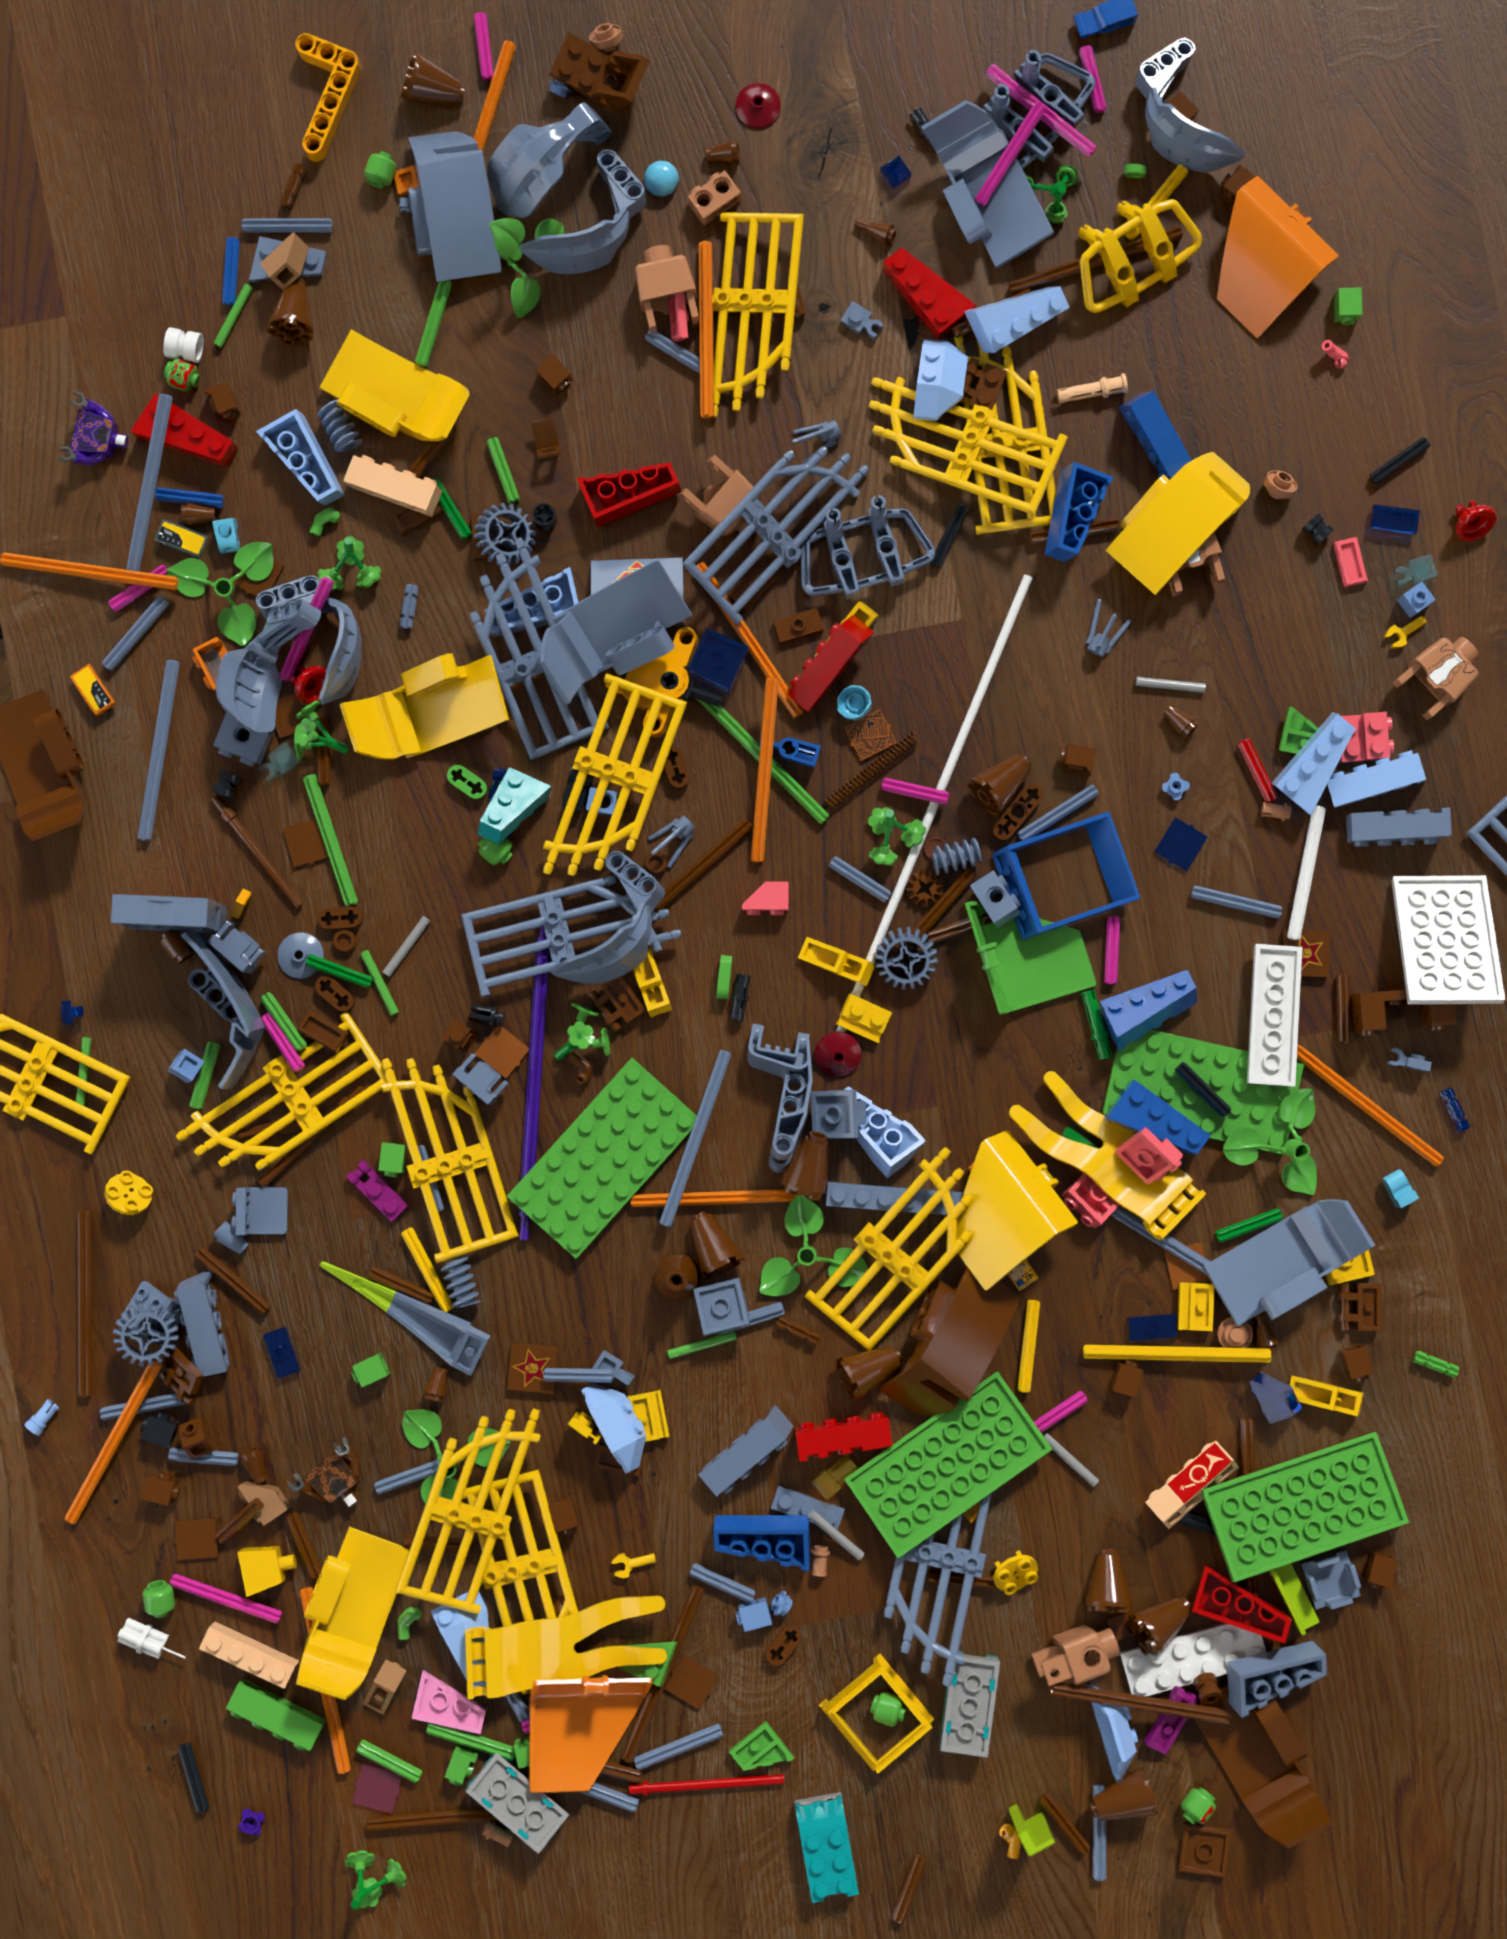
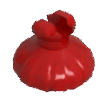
M1475 501L1468 502V509L1464 508L1463 504L1455 508V514L1459 518L1456 524V534L1460 540L1465 542L1475 541L1484 537L1497 521V515L1493 508L1486 505L1477 506Z
M301 666L298 668L301 674L298 677L292 675L290 682L295 686L294 692L297 700L302 705L307 706L316 700L319 701L318 698L322 691L327 669L321 666H311L308 668Z

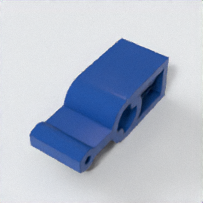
M1110 0L1095 6L1092 10L1074 15L1073 19L1080 39L1096 33L1104 34L1134 24L1138 13L1133 0Z
M784 738L780 743L774 741L773 749L778 750L779 756L783 760L815 769L821 746L794 738ZM791 744L795 752L790 755L785 754L783 746Z

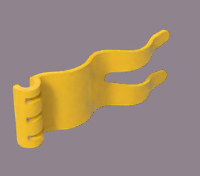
M1049 1071L1043 1076L1044 1083L1053 1092L1063 1109L1076 1124L1103 1141L1101 1148L1097 1149L1058 1135L1020 1105H1014L1009 1109V1116L1038 1148L1051 1157L1087 1174L1111 1199L1141 1218L1146 1230L1159 1240H1162L1206 1195L1203 1190H1197L1191 1184L1193 1179L1179 1168L1173 1172L1169 1170L1166 1176L1159 1182L1154 1180L1147 1185L1115 1153L1121 1144L1136 1133L1113 1122L1104 1120L1103 1117L1105 1115L1085 1105L1053 1071ZM1184 1190L1193 1200L1186 1198L1182 1191ZM1169 1204L1179 1213L1178 1215L1169 1209ZM1156 1219L1165 1229L1158 1227L1154 1220Z
M661 1596L622 1597L600 1602L563 1617L525 1621L495 1629L489 1627L468 1628L465 1630L468 1699H474L475 1696L484 1695L487 1698H497L531 1689L533 1682L536 1680H581L583 1676L590 1677L606 1669L618 1666L662 1664L667 1659V1652L663 1648L607 1646L583 1653H576L574 1646L577 1642L614 1622L662 1611L665 1607V1600ZM485 1638V1642L472 1643L471 1639ZM474 1660H486V1664L472 1665ZM485 1681L487 1686L473 1687V1683Z

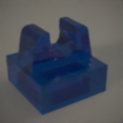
M900 156L895 157L880 167V172L892 189L912 176V173Z
M71 1000L60 1002L62 1026L72 1025L73 1018L84 1016L83 1006L71 1007Z

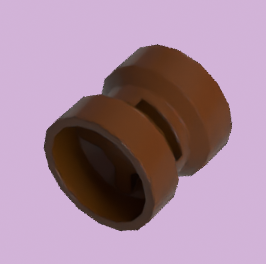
M1202 1673L1193 1680L1194 1687L1199 1692L1200 1703L1203 1706H1213L1222 1701L1223 1694L1221 1689L1217 1687L1218 1681L1214 1673Z

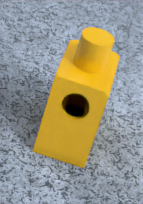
M279 1546L247 1547L237 1552L246 1597L282 1583L286 1579L285 1571L297 1567L295 1555L282 1557Z

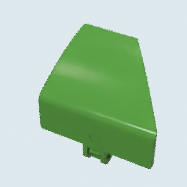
M970 901L965 903L978 944L976 949L977 952H980L983 962L982 968L983 971L986 970L999 1015L1097 985L1080 930L1065 926L1022 940L1014 918L997 929L994 923L989 925L983 924L986 920H982L981 915L987 912L981 902ZM1040 919L1042 927L1054 923Z

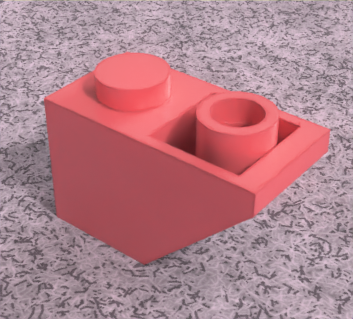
M764 882L742 904V911H747V915H761V911H770V915L775 916L784 915V911H788L789 882Z

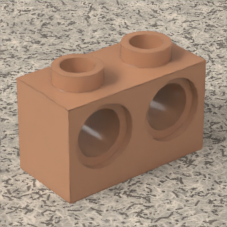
M726 171L720 174H713L702 187L696 186L690 191L688 196V205L704 226L718 217L721 212H725L741 201V192ZM719 187H726L728 191L726 193H719L717 189ZM703 199L710 202L707 206H700L698 204Z

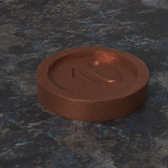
M939 837L930 838L924 846L926 856L932 859L934 847L939 846L943 851V845L946 842Z

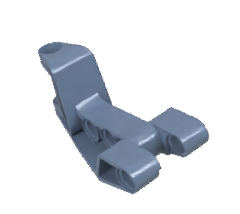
M753 1023L747 1051L749 1065L782 1077L784 1080L769 1157L770 1168L774 1172L782 1173L791 1162L807 1117L813 1081L810 1034L798 1032L794 1054L789 1053V1048H785V1052L780 1051L779 1046H776L775 1050H771L768 1044H766L765 1048L760 1047L764 1025ZM795 1083L800 1089L792 1091L788 1088V1085ZM791 1105L796 1111L787 1113L784 1107ZM775 1157L777 1160H786V1162L783 1164H778L774 1161L773 1158Z

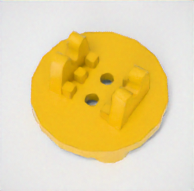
M123 1171L121 1174L114 1176L105 1187V1199L108 1205L121 1214H139L147 1209L152 1200L153 1188L143 1178L130 1171Z
M1020 1550L1015 1552L1017 1556L1009 1558L1001 1564L999 1561L995 1562L997 1569L993 1575L994 1584L999 1590L1004 1591L1006 1595H1012L1018 1589L1028 1584H1033L1038 1580L1037 1562L1031 1556L1022 1555Z

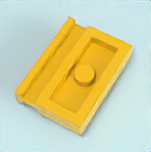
M848 994L836 1025L879 1043L881 1034H883L892 1012L853 994Z
M1179 1282L1177 1329L1213 1331V1284Z
M661 1390L627 1396L633 1405V1411L637 1419L644 1426L645 1442L670 1436Z
M576 1411L568 1425L586 1438L591 1436L594 1439L593 1443L595 1445L602 1436L601 1432L594 1428L595 1424L592 1423L594 1419L584 1411L581 1414Z

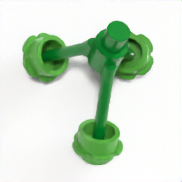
M1062 165L1056 173L1058 182L1053 185L1034 184L1033 179L1027 177L1032 189L1049 191L1051 197L1055 198V202L1050 203L1045 210L1048 221L1052 223H1061L1067 217L1066 207L1060 201L1066 192V187L1075 185L1078 181V171L1074 166Z

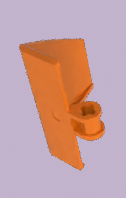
M1258 176L1237 191L1225 244L1217 300L1256 338L1260 337L1317 275L1339 256L1309 226L1312 221L1310 216L1306 217L1298 209L1299 206L1297 204L1289 207Z
M602 1675L601 1678L583 1676L581 1680L534 1681L530 1690L529 1717L530 1793L588 1792L652 1686V1678L608 1679V1675Z

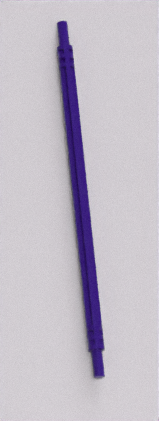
M544 926L540 927L537 942L547 940ZM550 949L536 952L535 966L549 963ZM548 973L534 976L521 1180L536 1164ZM519 1208V1216H521L519 1239L529 1240L530 1217Z

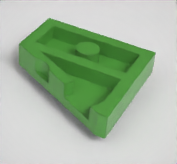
M1288 706L1278 750L1297 754L1318 730V727L1296 711L1295 708Z
M678 1642L627 1645L663 1648L667 1652V1659L662 1664L618 1666V1669L639 1678H652V1684L660 1687L663 1685Z
M764 1721L729 1750V1753L743 1771L755 1769L757 1766H769L776 1762L785 1760L788 1762L794 1759V1755L767 1721Z

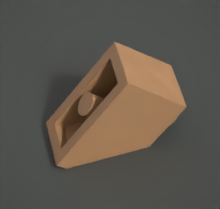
M385 1660L363 1704L384 1715L407 1670L401 1668L395 1662Z

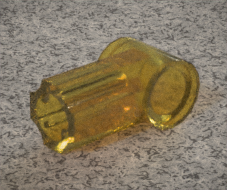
M845 1454L830 1468L824 1469L811 1480V1484L825 1500H828L840 1490L841 1485L846 1482L844 1479L859 1468Z

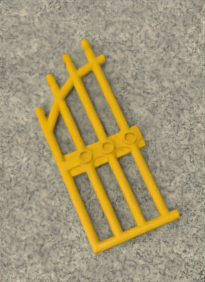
M721 212L720 221L727 222L722 284L721 288H714L713 311L719 312L714 357V418L717 417L719 411L720 393L733 391L732 409L739 412L743 387L757 379L756 398L763 399L766 373L780 357L782 358L781 370L788 371L804 214ZM736 222H749L743 289L730 288ZM758 223H772L765 289H752ZM781 223H794L788 290L775 289ZM728 312H741L735 380L721 384ZM750 313H763L758 368L744 376ZM772 313H785L783 341L768 357Z
M954 336L955 347L965 354L963 336L959 338ZM978 342L980 357L973 358L979 360L978 366L982 368V371L986 363L1007 371L1006 381L1013 425L1023 428L1017 392L1018 387L1033 401L1037 427L1026 430L1047 437L1037 372H1029V380L1031 382L1029 385L1014 371L1013 359L1011 358L1012 353L1009 346H1005L1002 349L1004 357L1003 366L990 360L989 353H983ZM968 356L967 365L969 364L971 356ZM965 397L963 401L964 408L972 411V409L969 408L971 399ZM995 402V405H994V407H993V411H996V415H995L994 419L999 420V419H998V413H997V406H996V402ZM991 428V434H987L985 440L1025 454L1040 450L1041 459L1048 461L1050 457L1048 447L1006 432H1000V430ZM981 448L976 459L977 461L982 462L981 458L995 457L996 467L1006 471L1004 456ZM1019 462L1021 476L1031 480L1029 465ZM974 470L976 485L986 488L984 473ZM1053 474L1046 488L1050 516L1036 517V513L1035 515L1027 513V519L1014 520L1012 507L1002 504L1005 522L991 524L988 500L978 495L982 525L975 526L976 535L1050 525L1056 497ZM998 478L1000 493L1010 496L1008 481ZM1023 487L1025 502L1030 504L1033 491Z
M897 377L894 384L889 381H883L880 378H873L872 385L893 393L891 406L872 400L869 403L871 409L879 410L881 413L890 416L893 429L892 431L881 426H874L872 432L878 436L895 441L905 459H901L898 456H891L890 463L1035 515L1068 437L1066 435L1059 434L1057 440L994 419L996 411L976 404L972 411L954 405L947 411L968 419L963 431L932 420L915 419L914 414L899 409L901 396L912 400L916 398V391L904 387L905 379ZM900 419L959 440L955 451L951 452L903 435ZM991 427L1053 450L1049 460L1045 461L985 440ZM910 447L949 460L950 463L946 472L943 473L920 465ZM981 448L1044 471L1040 481L1036 482L979 462L976 459ZM972 469L1035 491L1030 504L968 482L967 480Z
M606 673L604 682L610 684L588 747L586 749L580 746L572 768L579 770L557 833L553 842L546 840L543 849L550 851L543 873L551 874L559 852L573 854L567 874L574 876L578 870L577 866L580 864L585 853L599 850L598 858L594 863V869L601 871L604 866V860L612 845L629 836L626 850L633 851L687 702ZM619 688L632 692L610 754L606 756L596 752L617 691ZM640 696H644L654 701L631 764L617 759ZM662 703L675 707V711L654 769L650 772L639 768ZM587 774L601 778L577 845L562 844ZM609 782L622 786L604 839L587 843ZM634 790L644 794L635 821L616 832L630 791Z
M345 1012L340 1015L343 1023L338 1027L345 1031L349 1030L356 1042L299 1080L283 1055L277 1059L275 1058L263 1067L266 1073L264 1076L204 1116L199 1111L194 1112L191 1118L195 1122L187 1126L185 1130H181L176 1137L179 1141L188 1138L189 1135L202 1129L211 1138L194 1150L197 1156L203 1155L207 1150L220 1144L233 1150L228 1156H224L219 1160L218 1163L222 1168L244 1154L267 1155L255 1164L258 1170H262L268 1164L273 1163L382 1090L381 1084L387 1083L385 1070L349 1013ZM315 1041L298 1052V1055L303 1061L324 1046ZM360 1049L362 1050L368 1061L313 1098L309 1097L304 1089L306 1085ZM374 1068L380 1077L379 1081L324 1118L316 1107L317 1105ZM270 1082L273 1083L278 1091V1094L221 1132H218L209 1124ZM282 1101L286 1103L291 1111L244 1144L228 1138ZM295 1120H297L303 1132L280 1147L258 1146Z
M0 1014V1032L13 1029L37 1041L30 1054L0 1039L1 1050L26 1062L21 1074L0 1065V1075L16 1083L10 1096L0 1091V1102L5 1103L3 1111L23 1121L29 1115L86 1143L84 1151L93 1154L130 1076ZM60 1052L117 1080L118 1082L113 1093H109L52 1065L57 1053ZM47 1073L107 1101L108 1103L102 1115L42 1086ZM37 1094L96 1122L97 1125L92 1135L32 1107Z
M389 1058L383 1059L382 1066L385 1070L387 1083H382L381 1089L383 1093L390 1091L413 1162L412 1165L406 1166L413 1189L421 1187L441 1253L434 1254L436 1263L519 1237L477 1102L473 1096L474 1093L467 1086L463 1087L464 1095L467 1098L465 1101L450 1091L442 1075L443 1071L440 1065L433 1066L437 1085L421 1081L413 1058L406 1060L411 1080L397 1081L394 1070H392L391 1061ZM400 1090H415L435 1154L434 1158L422 1161ZM425 1091L441 1096L457 1146L456 1151L444 1154ZM453 1104L471 1115L479 1139L478 1144L466 1147ZM486 1165L507 1231L496 1235L493 1233L473 1170ZM464 1172L485 1238L474 1242L471 1241L451 1177ZM442 1179L463 1243L462 1246L453 1249L449 1248L429 1183Z
M946 1147L938 1153L939 1155L930 1164L925 1159L921 1161L918 1166L923 1172L875 1226L868 1222L854 1238V1241L859 1245L815 1294L809 1290L804 1296L868 1351H871L972 1236V1233L966 1230L956 1240L957 1218L966 1209L965 1207L971 1203L973 1197L969 1193L961 1199V1202H958L954 1207L950 1195V1190L957 1183V1180H960L963 1176L964 1171L961 1168L956 1169L945 1182L936 1172L943 1163V1160H946L951 1152ZM930 1178L938 1190L892 1242L882 1233L883 1230ZM942 1200L947 1216L910 1257L900 1247ZM947 1230V1251L928 1272L918 1262ZM865 1251L870 1253L877 1260L835 1308H831L823 1299ZM885 1266L895 1275L850 1324L841 1314L880 1269ZM903 1281L912 1291L868 1339L859 1331L860 1327L898 1284Z
M508 1409L500 1432L484 1437L489 1418L482 1416L473 1440L453 1454L457 1440L454 1438L448 1440L395 1593L474 1614L480 1613L481 1605L474 1603L496 1539L504 1540L508 1532L512 1517L505 1515L529 1444L530 1442H539L540 1434L534 1433L540 1410L532 1409L524 1432L510 1431L512 1421L515 1418V1410ZM506 1441H520L497 1511L483 1509ZM496 1443L474 1506L461 1503L479 1449ZM466 1457L452 1500L439 1497L448 1469ZM430 1520L444 1523L421 1589L408 1586ZM456 1526L466 1529L444 1594L440 1595L430 1592L452 1527ZM478 1532L488 1535L466 1600L452 1598L474 1533Z
M535 1470L519 1474L512 1494L529 1554L516 1557L508 1529L504 1540L502 1539L507 1559L495 1562L493 1554H491L482 1580L485 1590L493 1589L503 1627L512 1623L502 1585L514 1583L524 1621H531L534 1618L523 1580L536 1577L546 1617L557 1618L545 1578L546 1574L558 1572L565 1598L558 1617L578 1612L540 1472ZM508 1478L492 1481L489 1495L494 1512L497 1511L500 1502L498 1490L505 1488ZM530 1481L533 1482L551 1547L542 1551L537 1549L520 1484ZM481 1485L466 1488L462 1499L467 1498L469 1505L474 1506L477 1499L476 1495H478ZM477 1532L481 1550L483 1551L488 1536ZM529 1689L521 1691L522 1694L529 1693Z

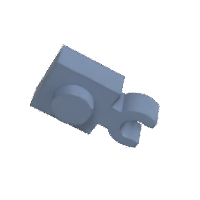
M853 301L840 320L841 324L859 335L864 329L871 339L877 338V334L871 330L872 327H878L881 330L883 328L881 321L870 320L872 315L870 311Z

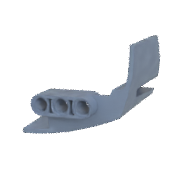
M457 131L408 137V143L414 156L419 185L416 188H408L418 256L432 255L436 282L502 272L500 256L495 248L493 234L489 223L494 221L483 152L478 150L477 141L471 136Z
M184 932L181 936L191 945L209 968L207 971L202 969L193 970L188 977L190 986L225 1020L232 1024L229 1042L236 1048V1055L218 1085L221 1089H232L250 1064L265 1027L245 987L221 953L207 942L208 939L203 933ZM200 974H204L206 977V982L202 986H198L196 978ZM216 990H220L223 995L219 1002L213 1000V993ZM231 1007H234L238 1015L236 1018H231L229 1015Z
M1326 1199L1300 1209L1204 1265L1203 1268L1236 1326H1239L1265 1310L1271 1320L1328 1288L1322 1279L1323 1276L1374 1247L1375 1244L1348 1201Z

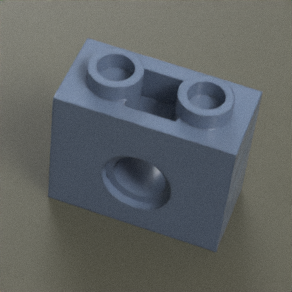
M226 712L213 746L219 749V754L228 758L235 755L240 757L239 762L253 766L254 763L261 765L274 731L267 733H253L249 731V739L241 742L240 734L249 730Z

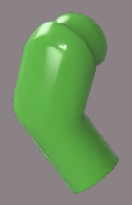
M326 508L319 512L314 518L309 533L320 537L327 522L336 523L339 520V512L334 511V508Z
M409 1607L398 1617V1639L405 1640L410 1638V1625L415 1620L421 1618V1610L418 1607Z

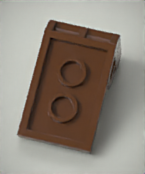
M569 32L549 76L606 109L620 112L632 102L650 60L640 55L618 51L608 55Z

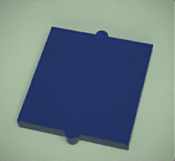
M1174 817L1154 852L1167 859L1169 864L1174 863L1188 871L1208 836L1196 830L1194 825H1188Z

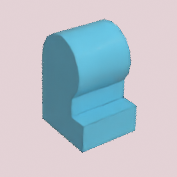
M236 518L212 521L220 553L237 552L240 549Z
M1400 1169L1382 1178L1395 1208H1403L1419 1199L1417 1193L1409 1185L1406 1176Z

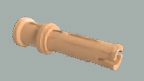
M1123 373L1119 377L1109 379L1102 377L1098 382L1057 389L1058 402L1061 404L1095 396L1108 398L1111 394L1122 392L1123 394H1128L1126 375Z

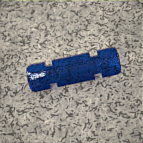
M1452 1087L1443 1089L1440 1094L1442 1099L1447 1102L1445 1105L1452 1120L1456 1122L1454 1125L1457 1131L1463 1132L1469 1129L1470 1124L1464 1118L1466 1115L1459 1100L1455 1099L1454 1089Z

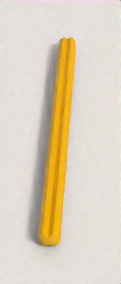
M1084 1345L1083 1357L1085 1359L1269 1363L1271 1361V1350L1268 1348Z

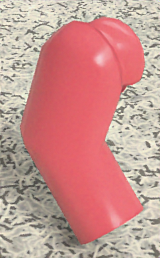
M1325 340L1322 343L1323 351L1335 360L1334 364L1336 367H1346L1349 360L1348 354L1337 347L1332 341Z

